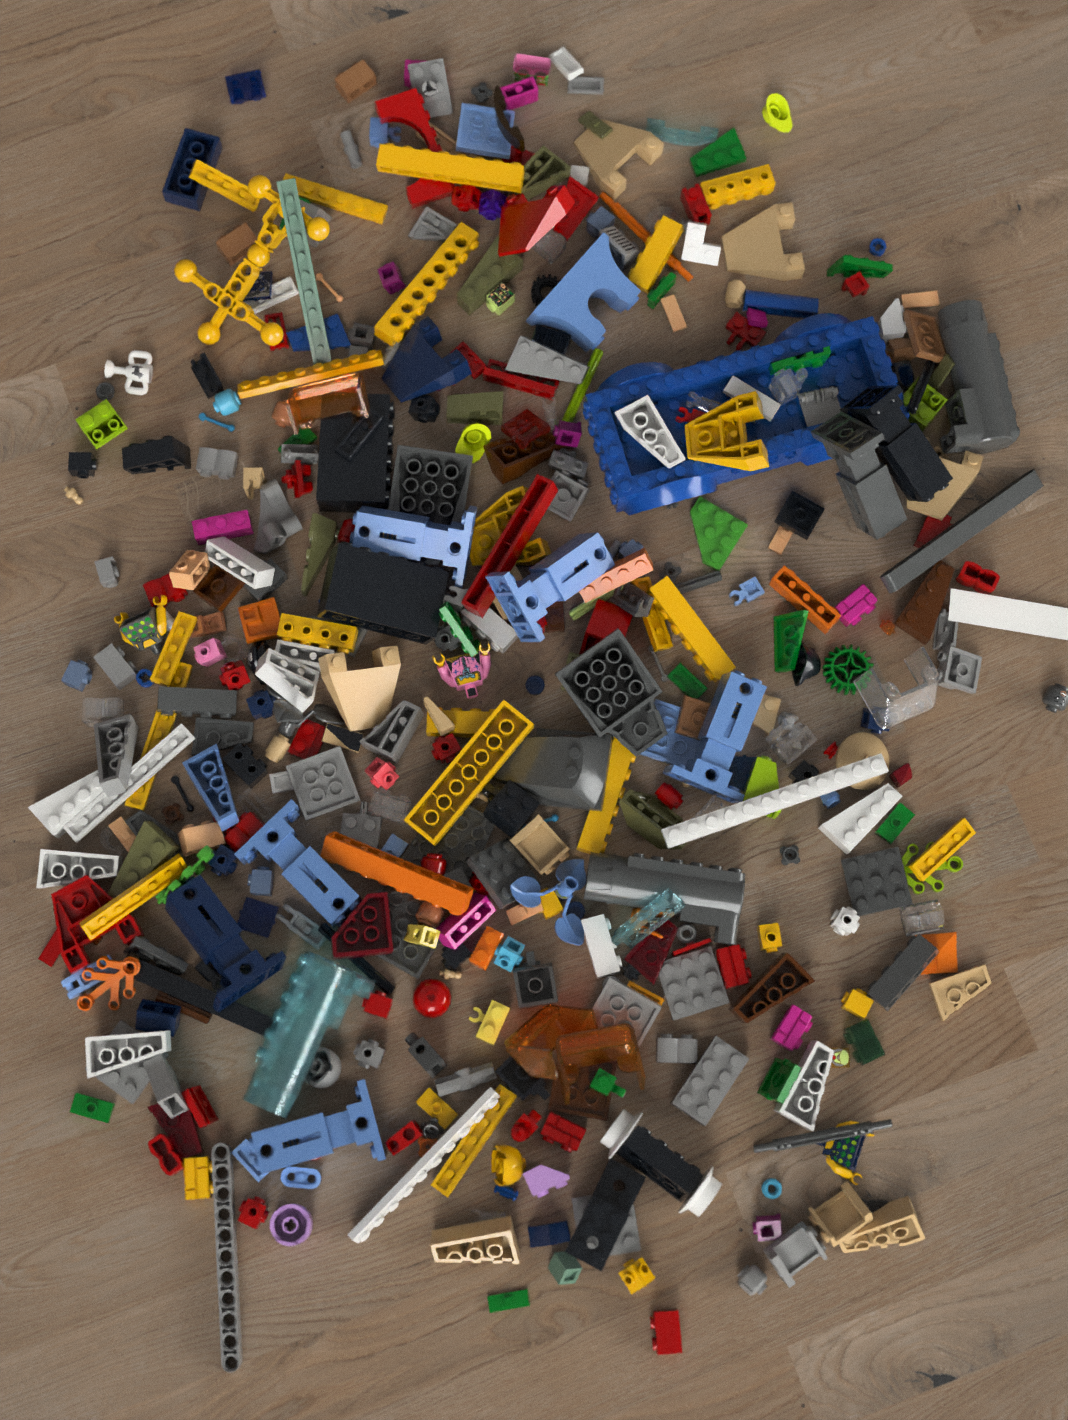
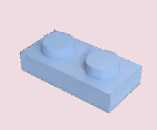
M247 1139L231 1152L258 1183L268 1174H262L260 1170H256L254 1158H257L256 1151L251 1150Z

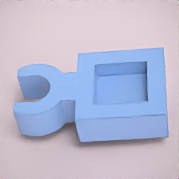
M755 576L738 586L740 591H732L729 594V598L737 596L739 600L734 602V606H738L742 603L743 599H746L747 603L762 596L765 591Z

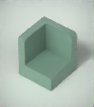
M562 1251L554 1252L548 1269L557 1283L563 1285L576 1283L582 1266L574 1256Z

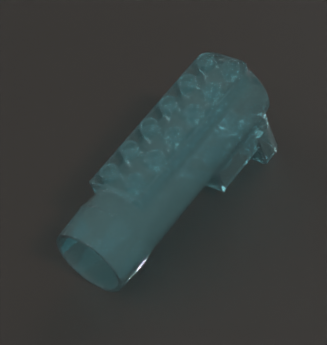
M306 951L305 954L301 953L296 964L299 966L296 973L292 972L288 983H290L288 990H284L281 995L280 1001L282 1004L273 1013L271 1019L273 1024L271 1028L268 1027L263 1036V1039H265L262 1047L259 1046L255 1053L257 1058L255 1062L258 1065L253 1075H251V1081L242 1098L257 1107L288 1119L297 1097H299L302 1085L328 1027L338 1030L352 996L356 995L360 998L369 999L375 985V980L310 951Z

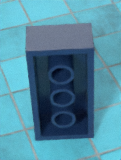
M188 128L184 129L162 190L165 202L197 211L201 210L208 187L189 178V174L197 159L214 169L216 168L223 148L220 137Z

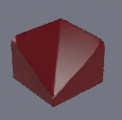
M905 763L889 776L897 788L912 778L909 763Z

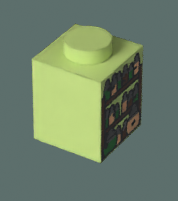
M503 282L486 296V306L491 312H496L498 315H501L515 302V294Z

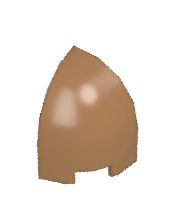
M910 338L888 340V349H892L893 356L890 359L893 365L903 364L915 358Z

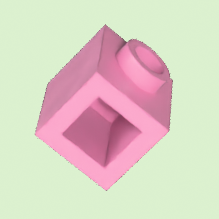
M211 638L194 647L196 653L194 657L197 663L205 667H209L227 658L221 641L216 638Z

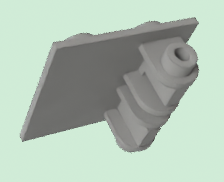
M831 386L798 394L807 427L824 423L841 412L837 398V387Z

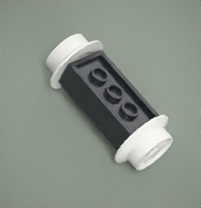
M623 1109L600 1140L603 1145L609 1148L608 1159H611L617 1153L680 1203L683 1202L678 1211L679 1213L690 1210L699 1217L711 1203L722 1185L721 1182L712 1176L714 1167L710 1166L704 1174L700 1173L701 1171L697 1166L684 1161V1157L680 1153L673 1152L667 1148L668 1145L661 1139L654 1138L647 1128L638 1125L633 1130L642 1117V1112L633 1116Z

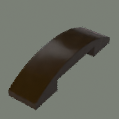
M497 85L493 95L497 125L504 138L517 150L523 152L525 151L524 138L518 126L510 127L503 112L506 111L505 98L499 85Z

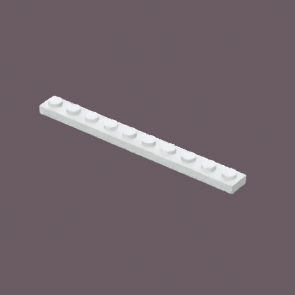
M490 1087L347 1234L352 1241L357 1243L365 1241L370 1235L369 1232L384 1221L387 1213L394 1211L399 1205L398 1202L413 1191L415 1184L423 1181L427 1176V1172L441 1162L443 1155L446 1152H451L456 1146L455 1143L470 1132L471 1126L474 1123L480 1122L484 1117V1113L498 1103L500 1095L493 1088Z

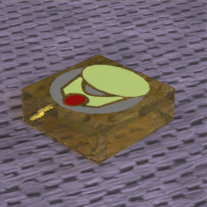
M849 1047L830 1048L834 1050L830 1068H850Z

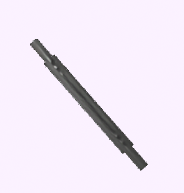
M891 1119L878 1122H861L772 1139V1142L753 1145L755 1153L770 1150H786L870 1134L875 1130L891 1128L893 1124Z

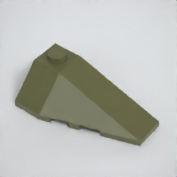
M312 513L308 537H310L309 543L311 547H308L306 550V562H308V565H305L301 587L303 596L308 595L327 561L330 551L334 548L340 531L336 521L317 513Z

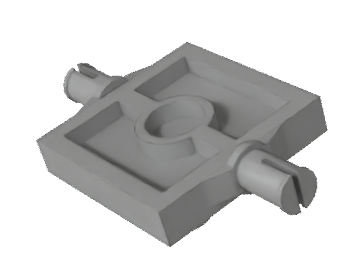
M361 802L360 813H343L340 834L378 849L383 818L367 814L369 803Z

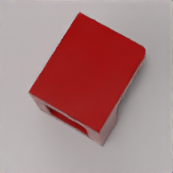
M859 271L844 280L841 290L843 292L848 290L854 298L859 294L862 296L866 295L870 286Z

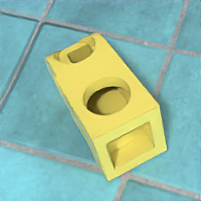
M408 924L404 940L413 944L436 948L440 931L425 925Z

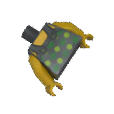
M161 595L160 603L158 597L155 596L153 598V603L157 605V608L151 607L132 617H129L126 612H120L121 617H114L115 623L120 624L119 629L126 643L136 647L139 651L150 647L154 655L162 651L163 646L160 642L167 632L166 609L163 607L167 604V597L165 595Z

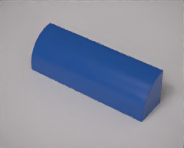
M745 289L743 311L747 312L748 308L764 311L770 315L804 319L818 313L819 299Z

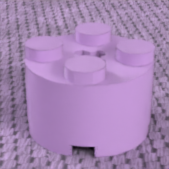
M299 1204L281 1206L273 1213L270 1220V1231L273 1237L284 1246H295L304 1242L310 1236L313 1228L310 1212ZM293 1219V1222L296 1224V1227L290 1230V1226L287 1225V1222H290Z

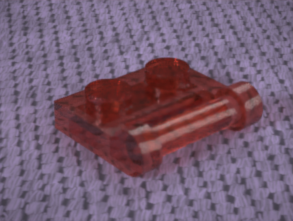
M528 409L501 425V432L514 440L521 449L526 448L530 442L542 434L546 435L551 430L549 424ZM534 427H538V429H536L526 437L522 436Z

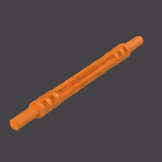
M605 192L599 195L611 208V211L646 243L647 238L652 236V234ZM671 253L666 264L690 282L693 276Z

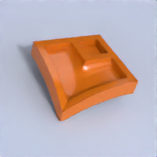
M275 597L238 607L248 644L278 638L277 631L281 617Z
M957 933L922 935L938 949L939 953L920 975L957 973Z

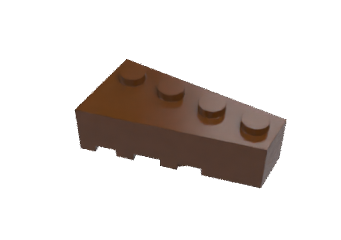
M942 560L935 563L894 625L926 645L933 633L955 569Z
M782 953L728 1009L742 1023H749L770 1008L783 1002L786 998L812 984L815 980L789 953Z

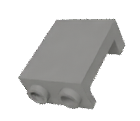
M802 1221L763 1249L774 1269L789 1288L796 1284L792 1276L819 1256L824 1261L828 1259L824 1253L827 1249L820 1240H816L815 1237L818 1235L811 1225L807 1227Z

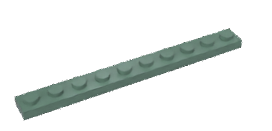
M296 179L276 181L313 364L331 362L332 358Z

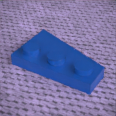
M338 314L324 318L329 348H350L351 344ZM306 326L286 333L293 352L311 351Z

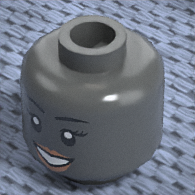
M1058 683L1050 685L1042 698L1043 703L1047 705L1046 709L1053 713H1056L1057 710L1064 711L1068 705V688Z

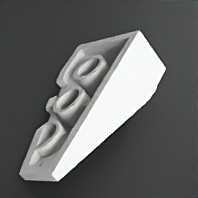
M648 395L615 412L623 429L668 469L686 460Z

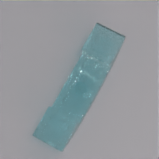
M647 118L646 131L653 133L658 139L683 146H699L712 143L717 140L719 131L718 128L701 126L700 132L664 127V120Z

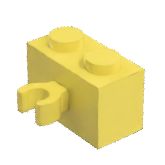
M492 1000L486 1014H483L480 1008L474 1007L473 1010L477 1011L479 1016L475 1019L469 1017V1020L473 1023L481 1022L476 1038L494 1046L510 1008Z

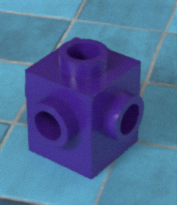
M495 189L481 193L478 213L490 221L500 218L501 207L506 202L507 196Z

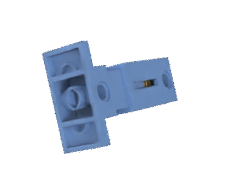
M470 505L468 510L464 511L461 523L452 521L450 525L429 522L430 517L362 506L353 515L352 524L355 525V528L351 532L350 543H352L353 547H367L372 552H386L389 556L404 557L420 561L422 557L443 560L444 566L455 567L452 580L455 581V587L462 588L466 581L477 506ZM364 526L368 527L370 531H366ZM453 542L459 543L461 547H456Z
M598 532L578 534L529 568L531 574L521 581H516L509 571L491 572L485 577L521 642H541L545 639V636L542 633V627L536 621L548 614L546 608L556 601H566L614 567L615 563L612 554L604 544L603 537Z
M737 670L723 674L698 734V739L701 742L694 759H689L686 766L679 763L665 766L662 774L730 803L742 802L745 795L740 793V789L733 786L728 787L733 774L729 771L735 753L743 749L767 686L762 685V681L756 678L748 679L744 677L745 674Z
M291 799L234 855L244 865L252 863L257 858L256 854L258 852L269 863L273 860L283 870L281 874L333 928L336 926L341 927L347 919L346 916L356 909L362 899L311 846L306 849L296 838V832L288 823L296 821L300 816L298 813L301 810ZM278 836L277 841L271 842L273 837ZM344 902V906L341 909L335 908L337 903Z
M365 1079L357 1081L358 1086L354 1087L357 1100L362 1099V1101L347 1105L346 1111L325 1117L322 1112L251 1133L252 1138H249L251 1150L256 1151L257 1158H254L256 1170H260L262 1174L334 1154L333 1149L356 1143L358 1147L373 1142L374 1145L370 1146L373 1159L377 1158L378 1162L386 1160ZM360 1118L367 1120L368 1124L364 1129H359L356 1126V1122ZM270 1145L272 1153L265 1157L262 1150L264 1146Z

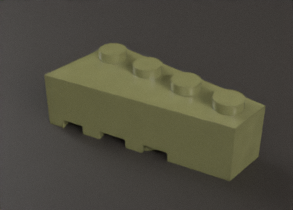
M499 236L496 237L457 293V304L469 316L486 302V296L500 283L503 282L506 285L523 270V260L517 254L501 257L498 255Z
M144 821L108 894L114 899L170 860L180 846L153 821Z

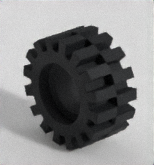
M544 274L541 279L537 277L536 281L534 280L531 287L532 302L536 303V307L545 299L540 293L544 287L554 289L561 281L560 279L557 280V276L554 275L551 278V274H548V277H545Z

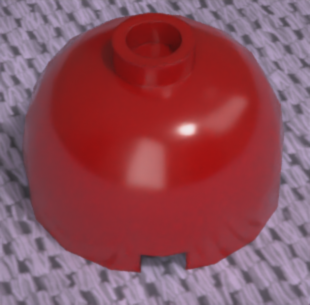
M431 978L419 983L413 991L412 997L413 1005L417 1012L426 1018L432 1019L444 1015L451 1006L452 1000L448 986L438 979Z

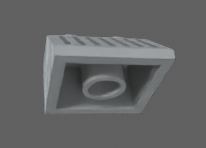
M614 226L601 229L598 238L603 232L609 236L611 255L618 268L624 272L636 261L639 255V247L635 242L629 241L622 230Z

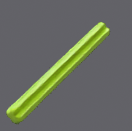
M594 349L587 364L590 366L583 384H578L562 421L573 422L603 356L601 349Z

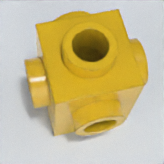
M642 1257L636 1261L633 1258L623 1264L624 1269L618 1273L631 1294L644 1288L655 1279V1276Z

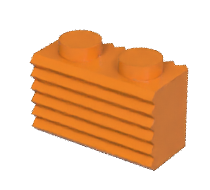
M486 926V930H484L482 937H480L478 944H476L475 951H473L471 958H469L470 963L486 971L498 945L504 938V934L490 926Z

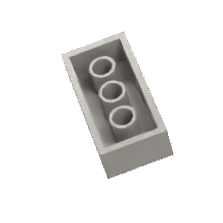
M713 1037L670 1104L702 1126H706L749 1058L719 1037Z

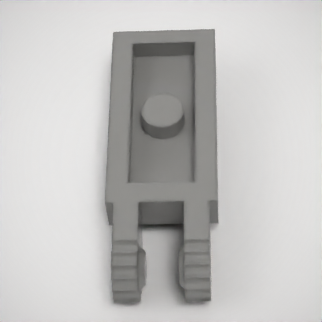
M285 903L283 905L284 910L294 915L291 921H288L283 915L278 913L275 917L287 925V928L319 950L327 939L318 931L320 926Z

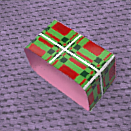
M523 54L515 55L513 64L514 82L533 76L537 85L547 86L551 65L550 59ZM520 69H526L529 72V74L517 72ZM542 71L546 76H537L535 74Z

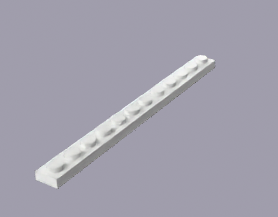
M882 753L664 828L661 832L669 849L885 774L889 770Z

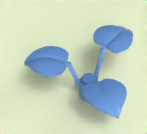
M572 859L561 863L556 869V878L561 883L544 892H540L539 883L529 876L520 877L510 885L514 898L521 905L529 908L537 907L541 903L540 896L558 890L559 895L567 897L562 912L563 918H558L555 921V932L561 940L578 946L583 944L584 929L581 920L573 913L566 916V912L573 898L572 893L585 886L584 859Z

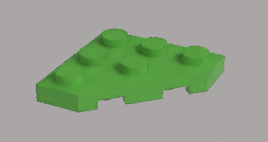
M700 496L690 511V517L693 522L702 563L715 571H720L748 524Z

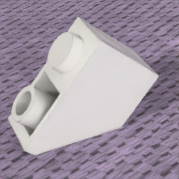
M899 298L893 301L878 322L879 335L884 342L890 339L903 338L907 332L906 323L903 322L902 317L904 308L903 305H900Z

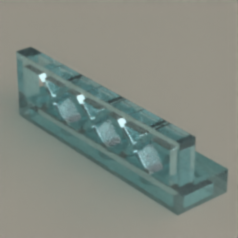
M668 888L617 928L611 942L616 946L624 942L630 949L683 909L685 903ZM672 901L677 904L674 908L668 907ZM660 912H663L662 918H654ZM647 922H649L648 929L641 928ZM636 933V938L631 941L628 937Z

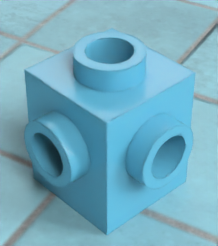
M508 936L503 945H498L494 953L497 956L494 964L512 972L515 966L519 967L524 958L521 956L525 945Z

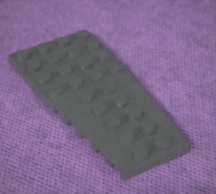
M468 806L436 846H433L418 833L401 859L421 866V859L427 856V853L443 855L442 858L447 861L446 873L462 866L469 881L473 871L466 861L484 850L495 825L486 819L482 812ZM382 885L377 893L387 892L393 953L376 956L419 980L436 948L407 942L404 940V936L407 933L408 924L418 925L415 915L421 903L425 900H417L411 894L398 892L396 888L389 885ZM444 909V916L440 924L451 915L449 910Z

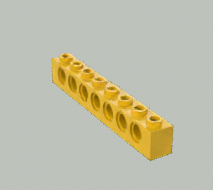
M460 222L374 326V335L391 347L396 342L399 343L404 336V332L407 329H411L415 319L424 313L427 304L435 300L436 293L440 289L443 290L450 276L453 277L457 273L459 265L461 263L464 264L469 257V253L477 249L479 233L463 222ZM393 323H398V324H400V325L394 326V325H392V324H393Z

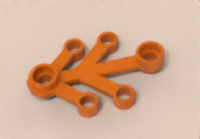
M101 956L96 962L98 968L106 969L108 967L120 970L114 974L96 972L90 967L84 969L82 972L84 980H100L105 982L91 993H84L79 997L77 1006L82 1011L90 1010L94 1005V1000L110 987L111 995L108 1007L111 1010L119 1009L121 1006V1000L119 999L120 980L124 976H126V987L123 990V996L131 999L136 993L134 975L138 974L141 969L139 960L129 956L124 958L123 961L109 960L107 956ZM100 960H104L106 965H102ZM128 963L133 964L134 968H130ZM85 972H90L92 976L88 977ZM126 990H131L132 994H128ZM84 998L89 999L90 1003H86ZM112 1001L117 1002L118 1006L112 1005Z

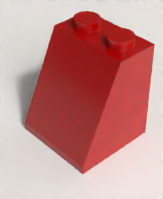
M598 599L585 631L579 654L584 653L617 628L626 637L632 615L615 604Z

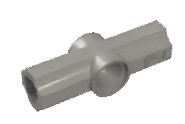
M492 1062L474 1068L469 1067L456 1071L453 1075L434 1081L439 1097L457 1091L462 1092L477 1087L478 1084L497 1078Z

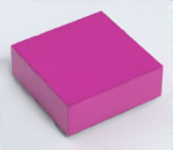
M748 308L746 315L749 325L766 328L768 325L766 313Z

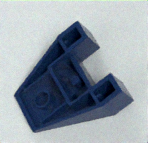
M426 316L411 327L381 377L385 385L401 403L457 384L472 374L467 359L458 349L442 359L432 347L441 342L442 337L438 326L429 316Z

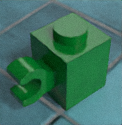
M601 1068L598 1069L589 1086L606 1097L611 1091L622 1098L627 1091L614 1084L617 1077Z

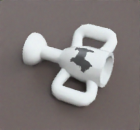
M140 350L131 351L128 356L129 365L126 367L115 366L111 360L106 361L105 378L112 377L114 373L123 374L127 377L124 387L127 393L144 395L148 392V383H151L153 377L151 353ZM134 357L147 360L144 364H135ZM132 381L142 382L143 388L131 387L130 385Z

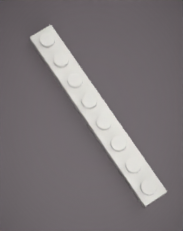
M181 723L131 767L127 792L107 797L105 792H102L63 827L64 830L78 843L195 740V737Z

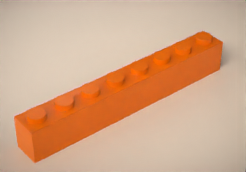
M333 831L325 837L320 857L326 859L328 863L341 865L347 871L358 872L364 878L375 879L381 885H389L396 888L398 892L411 894L417 900L428 901L434 907H442L449 910L451 914L462 915L468 910L474 888Z

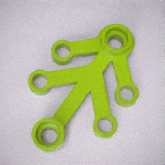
M929 842L928 844H926L925 851L928 849V846L932 845L934 842ZM910 844L906 848L902 862L908 885L912 888L913 893L921 894L925 890L924 884L916 882L908 874L913 872L906 866L911 857L919 852L916 844ZM914 847L916 849V852L911 853L909 851V848ZM952 856L935 871L948 869L950 872H958L963 867V861L958 856ZM951 862H955L957 867L952 868ZM931 875L924 880L931 885V889L934 892H940L944 888L943 882L936 880ZM935 883L940 884L941 888L939 890L934 887ZM916 885H920V886H921V891H920V892L916 891V889H915V886H916Z

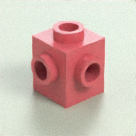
M378 757L364 770L371 778L370 783L377 789L381 787L387 791L399 778V775L395 772L396 767L389 761L385 762Z

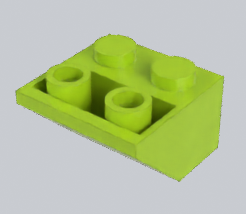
M919 377L903 395L902 401L904 406H908ZM927 384L916 413L913 415L909 413L908 421L910 423H917L923 432L948 399Z
M107 399L75 419L80 429L96 449L128 429Z

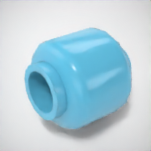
M226 389L215 395V402H213L215 411L217 413L221 412L223 416L238 411L242 404L237 391L232 389Z

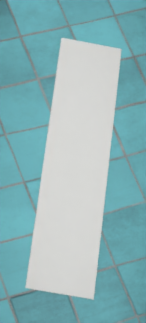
M951 588L948 616L950 621L1068 640V608Z

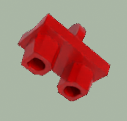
M295 460L291 470H286V475L281 477V482L287 484L288 489L293 488L294 498H300L303 494H310L313 491L312 482H303V477L311 475L310 465L301 464V460Z
M534 1109L528 1115L523 1113L511 1130L513 1140L516 1142L528 1140L539 1127L536 1123L542 1118L541 1115Z

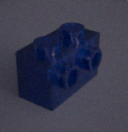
M260 69L225 76L231 105L243 104L252 100L259 101L262 98H266Z

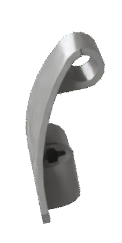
M276 479L260 486V519L254 551L262 554L280 547L286 538L303 530Z

